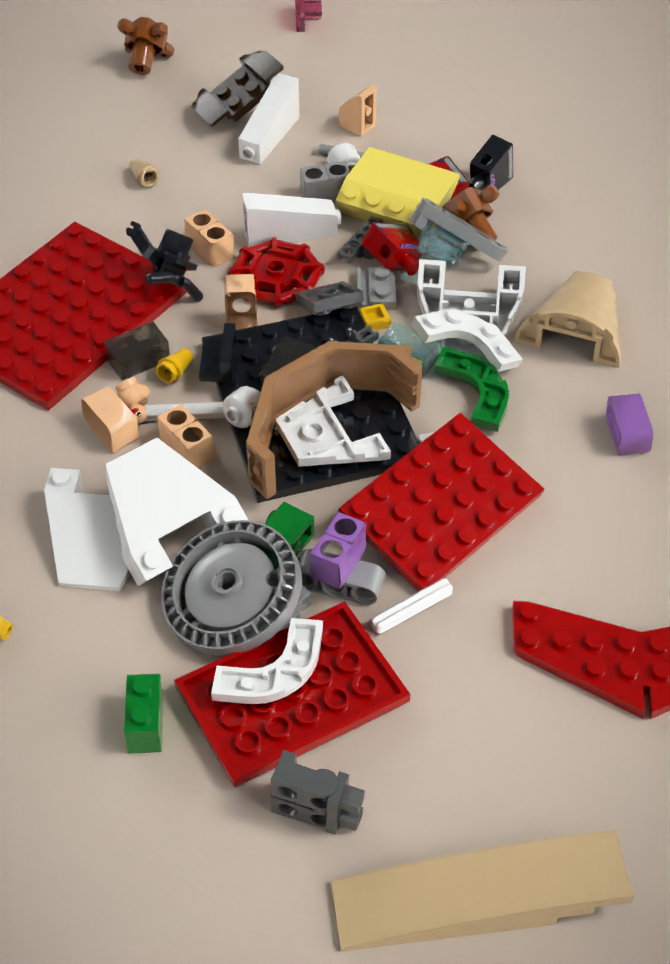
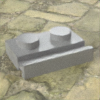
M383 266L369 267V270H361V267H357V288L363 291L364 302L358 303V308L383 303L386 310H396L395 270L387 269Z

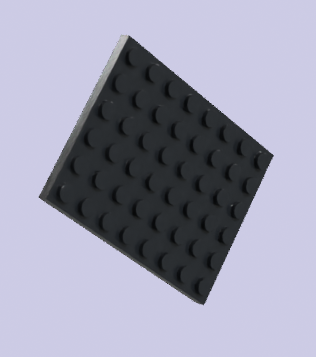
M357 306L350 309L332 310L331 313L326 315L312 314L236 330L237 345L232 382H215L222 402L231 393L244 386L252 387L261 393L266 376L327 343L331 337L334 341L337 340L339 342L349 340L346 334L348 327L352 331L355 329L357 332L366 327ZM223 333L201 337L202 346L204 339H222ZM353 390L354 400L331 407L351 442L380 433L391 450V457L388 460L299 467L275 426L269 450L275 455L276 494L266 499L252 486L257 503L384 473L419 445L401 403L385 391ZM230 423L248 475L246 442L251 426L241 429Z

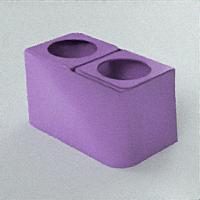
M641 394L609 396L605 416L618 455L650 452L653 441V429Z
M337 512L310 553L311 576L314 579L340 589V572L341 587L343 586L366 549V523ZM330 541H336L342 546V553L335 558H328L322 555Z

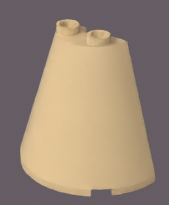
M573 272L572 276L520 325L514 342L540 348L543 342L544 329L595 341L593 361L619 368L621 354L615 292L612 287L613 282L608 277H601L594 273Z

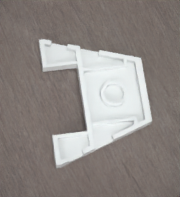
M344 376L335 379L334 384L329 388L323 387L318 390L316 396L308 402H300L275 419L276 428L299 467L388 460L391 457V450L380 433L351 442L333 413L331 407L354 400V392Z

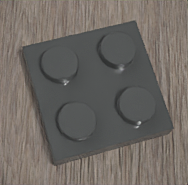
M344 281L295 293L296 303L315 313V315H326L331 313V309L339 307L340 309L354 308L356 306L355 303L364 302L363 291Z

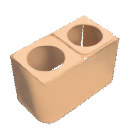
M203 210L184 219L185 236L193 239L191 248L210 266H218L234 258L233 234L209 211ZM207 231L213 233L218 239L209 238Z
M254 274L226 275L224 293L226 323H228V320L229 323H235L236 330L258 326ZM238 298H245L250 301L251 307L246 312H237L232 307L233 302Z
M109 386L81 399L84 420L111 452L114 453L139 438L137 417Z
M182 404L157 417L160 440L195 467L199 468L217 458L213 436ZM189 428L200 440L188 442L184 440L182 434Z

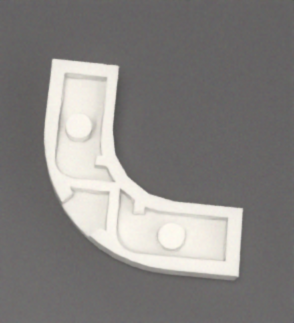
M450 309L414 316L411 325L425 343L446 338L466 340L477 346L484 353L490 363L497 368V372L519 367L523 360L496 325L457 309Z
M291 618L287 645L283 654L274 663L265 667L239 668L217 665L211 692L212 701L262 704L279 700L295 692L309 679L317 665L323 621Z

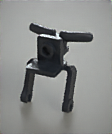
M132 221L130 225L133 226V229L128 227L126 234L131 237L142 256L153 264V273L147 274L145 281L148 284L171 283L184 288L195 301H201L203 293L190 279L184 277L186 271H196L198 266L189 261L191 256L188 255L193 239L166 229L158 248H155L142 230L141 225Z

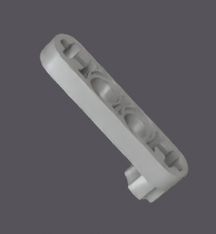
M422 197L409 218V221L416 227L426 232H429L432 225L436 223L497 261L501 262L508 251L501 243L425 197Z

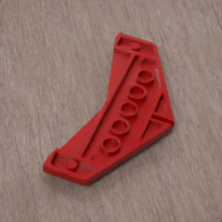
M513 601V650L519 658L644 719L646 713L644 693H648L650 719L670 711V627L640 632L529 601Z

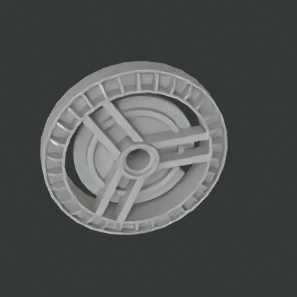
M248 520L220 523L194 536L172 559L173 567L166 571L162 583L161 603L167 623L189 647L201 653L215 656L249 651L271 639L292 616L302 589L300 562L287 540L270 526ZM253 545L264 547L277 556L280 566L278 588L269 585L268 578L271 574L275 573L271 560L261 549ZM184 593H185L186 603H187V606H188L186 609H184V604H183V603H184ZM194 617L197 619L192 624L189 623ZM207 627H210V628L221 629V630H224V629H232V630H228V631H214V632H212V631H207V630H204V629H206Z

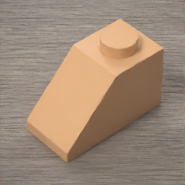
M369 86L339 107L340 127L362 137L376 126L377 86Z

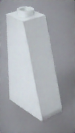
M278 73L273 78L238 138L239 158L261 165L299 119L298 78Z
M242 193L244 234L248 247L272 240L271 237H277V240L292 243L338 235L341 214L339 209L335 210L332 200Z

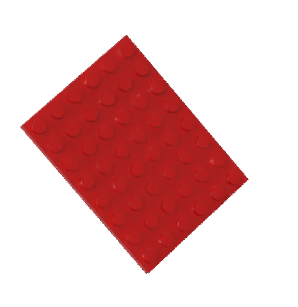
M74 221L0 278V383L49 411L185 295L187 291L171 283L148 284L145 281V276L153 273L151 261Z

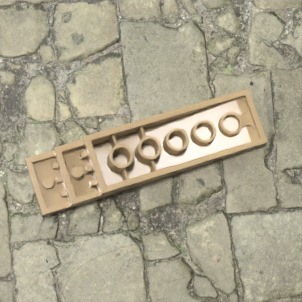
M616 829L469 851L331 880L340 951L555 925L558 918L594 914L596 907L632 903L634 897Z

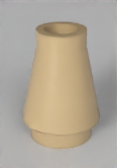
M138 157L130 161L129 167L141 186L151 187L158 182L159 171L155 165Z

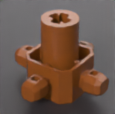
M139 17L133 22L126 18L119 20L117 28L126 35L124 46L126 52L131 54L128 68L132 72L140 75L149 74L153 58L158 55L166 58L173 56L175 49L167 42L168 26L163 22L157 23L149 17Z
M488 185L481 190L473 187L467 188L443 205L442 208L494 240L497 239V235L487 219L493 213L489 203L495 201L499 196V192L494 185ZM438 224L436 225L440 234L446 235L450 233Z

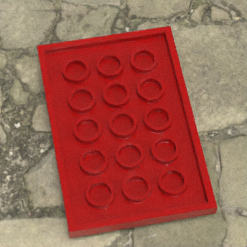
M458 413L339 507L338 512L366 523V542L419 592L440 579L446 578L538 499L545 489L462 413Z
M345 601L307 618L323 621L318 662L309 679L299 689L284 698L262 704H242L212 701L211 692L217 665L239 668H262L274 663L285 650L289 627L277 632L271 639L254 649L245 652H233L174 679L175 688L234 788L276 768L283 750L297 754L298 757L410 702L411 694Z

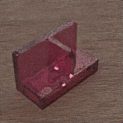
M295 0L296 32H305V20L321 19V0Z

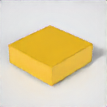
M383 303L358 308L365 326L370 325L372 331L391 327V319Z

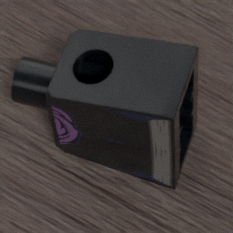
M493 134L470 162L469 188L473 187L481 190L488 185H494L499 190L513 178L512 143Z

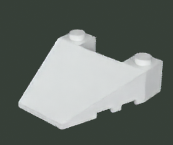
M419 259L417 299L422 314L457 309L496 325L499 331L506 337L522 306L526 266L499 265L496 293L444 290L446 261ZM446 338L432 342L437 358L442 348L446 347L476 355L490 363L477 346L466 340Z
M155 438L104 465L111 503L114 505L116 515V528L122 545V558L138 586L173 567L159 539L199 517L206 529L229 521L248 520L234 495L159 438Z
M50 468L44 493L59 587L121 591L131 573L122 558V545L116 528V515L110 495L84 493L80 470Z

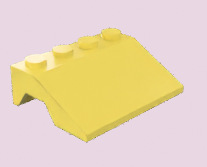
M369 147L345 178L336 198V203L342 214L364 221L373 216L383 220V223L408 225L416 237L432 242L436 223L432 225L429 232H426L416 227L409 221V218L422 197L443 207L451 199L460 174Z

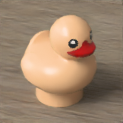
M134 376L119 383L115 388L119 393L118 397L137 417L138 424H140L148 417L146 416L147 409L144 405L148 403L150 389L148 386L138 383Z

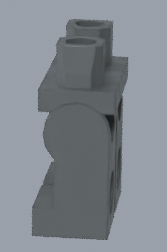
M283 750L271 778V812L313 826L326 827V832L335 835L339 826L357 831L363 815V807L361 806L365 797V790L350 786L349 774L339 771L336 776L329 769L314 770L297 764V754Z

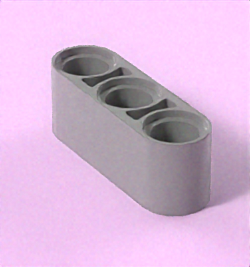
M313 549L301 551L298 560L302 572V585L308 591L367 605L374 604L377 601L386 576L385 571L380 566L358 560L342 587L339 572L340 589L311 576L310 553ZM327 552L322 553L323 556L328 558L339 556Z

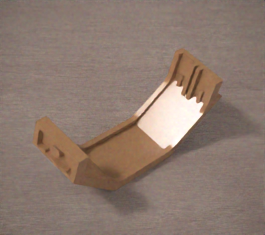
M328 341L266 376L246 442L249 483L266 499L276 494L275 455L269 450L276 426L275 419L300 402H308L316 396L318 390L323 387L329 388L334 384V380L340 376H344L352 390L385 391L395 397L411 412L419 408L422 366L416 359L411 358L412 346Z

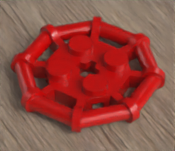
M271 237L272 240L254 246H243L239 250V256L235 263L228 269L227 274H254L256 301L273 304L277 308L281 307L282 304L296 300V292L315 288L319 278L325 273V267L316 259L310 251V246L306 243L300 245L277 240V237ZM300 258L304 259L306 263H303L302 261L299 262L298 260ZM303 274H310L307 281L302 279ZM259 289L273 291L275 294L260 291Z

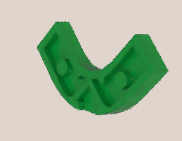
M443 347L435 363L434 373L460 379L471 384L477 390L480 397L471 417V423L477 427L498 432L508 406L509 389L506 380L503 381L497 373V368L483 358Z

